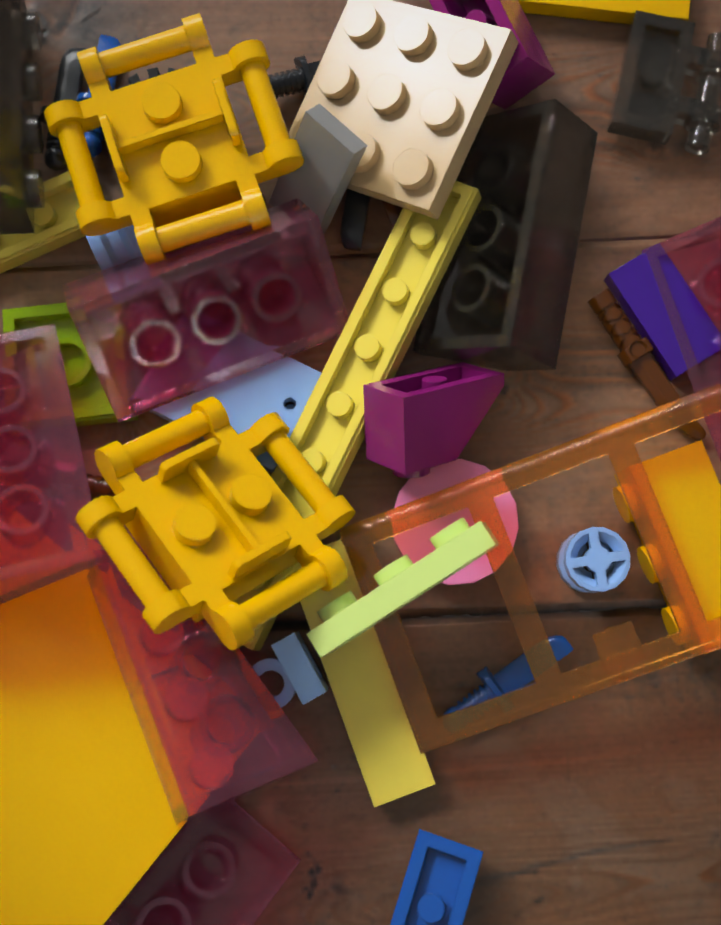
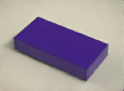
M660 243L610 272L604 279V282L641 338L647 337L654 347L651 353L670 381L721 351V333Z

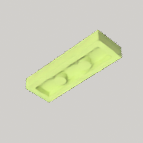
M464 517L455 521L430 538L436 550L413 564L406 554L373 575L379 587L357 600L352 591H349L320 609L317 613L323 623L306 633L320 658L336 651L499 546V542L486 522L479 521L470 527Z

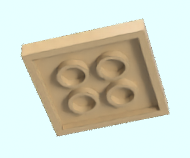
M348 0L288 133L290 139H295L305 112L321 104L368 145L347 189L438 220L519 42L512 30L392 0Z

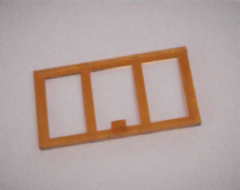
M721 383L340 529L342 544L345 546L363 596L379 587L373 575L380 571L382 567L374 548V543L469 508L474 523L476 524L479 521L486 522L500 544L486 553L535 683L437 717L399 612L396 611L374 625L421 754L721 648V616L706 620L634 445L720 412ZM608 455L679 631L641 644L632 621L610 626L605 630L591 634L600 657L599 660L561 673L494 498Z

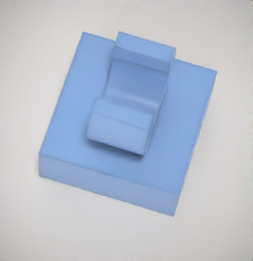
M299 631L271 645L277 658H265L257 662L250 670L252 678L261 676L266 671H276L284 680L282 692L266 701L269 709H278L285 706L293 698L295 692L302 705L326 693L329 688Z

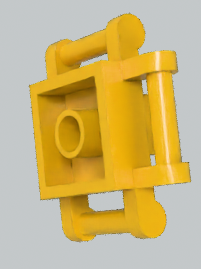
M200 13L181 18L182 26L102 52H98L96 46L77 52L78 60L92 97L79 102L75 100L57 101L50 104L44 111L50 134L59 139L80 205L75 214L81 233L85 236H99L133 225L138 246L148 266L166 260L165 253L224 233L251 225L253 231L270 226L271 221L258 184L294 172L304 164V157L299 143L295 139H290L267 73L270 60L263 42L255 39L246 40L236 44L227 54L215 57ZM191 51L193 52L196 64L112 91L109 81L111 77ZM241 81L244 82L266 146L262 152L248 156L225 89L226 86ZM99 127L102 128L124 197L113 201H107L104 198L84 132Z
M212 396L193 404L191 413L123 445L118 441H113L95 450L96 465L107 484L115 493V496L105 495L95 498L80 509L75 520L87 538H97L145 606L142 617L154 634L164 633L190 617L195 623L205 618L221 642L230 650H235L254 638V629L317 590L322 589L329 592L347 580L348 572L344 560L335 549L330 546H324L321 540L346 525L355 515L356 511L343 495L335 496L287 436L290 428L277 412L263 416L250 429L237 434L230 425L224 406L217 398ZM200 437L205 439L204 442L162 462L159 466L158 474L145 481H142L135 471L136 468ZM268 452L315 513L303 519L256 457ZM123 525H126V527L128 528V530L131 532V534L133 535V537L136 539V541L138 542V544L141 546V548L143 549V551L146 553V555L148 556V558L151 560V562H152L153 565L156 567V569H157L158 572L161 574V576H162L163 579L166 581V583H167L168 586L171 588V590L168 589V587L166 586V584L163 582V580L161 579V577L158 575V573L156 572V570L153 568V566L151 565V563L148 561V559L146 558V556L143 554V552L141 551V549L138 547V545L135 543V541L133 540V538L130 536V534L128 533V531L125 529V527H124ZM299 562L302 566L299 570L244 603L238 605L236 602H232Z

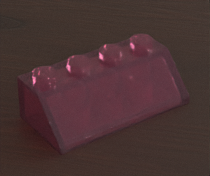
M299 198L267 209L271 221L270 226L253 231L251 225L167 252L165 253L166 260L149 266L144 261L143 256L62 285L68 311L118 423L341 335L348 320V314L318 215Z

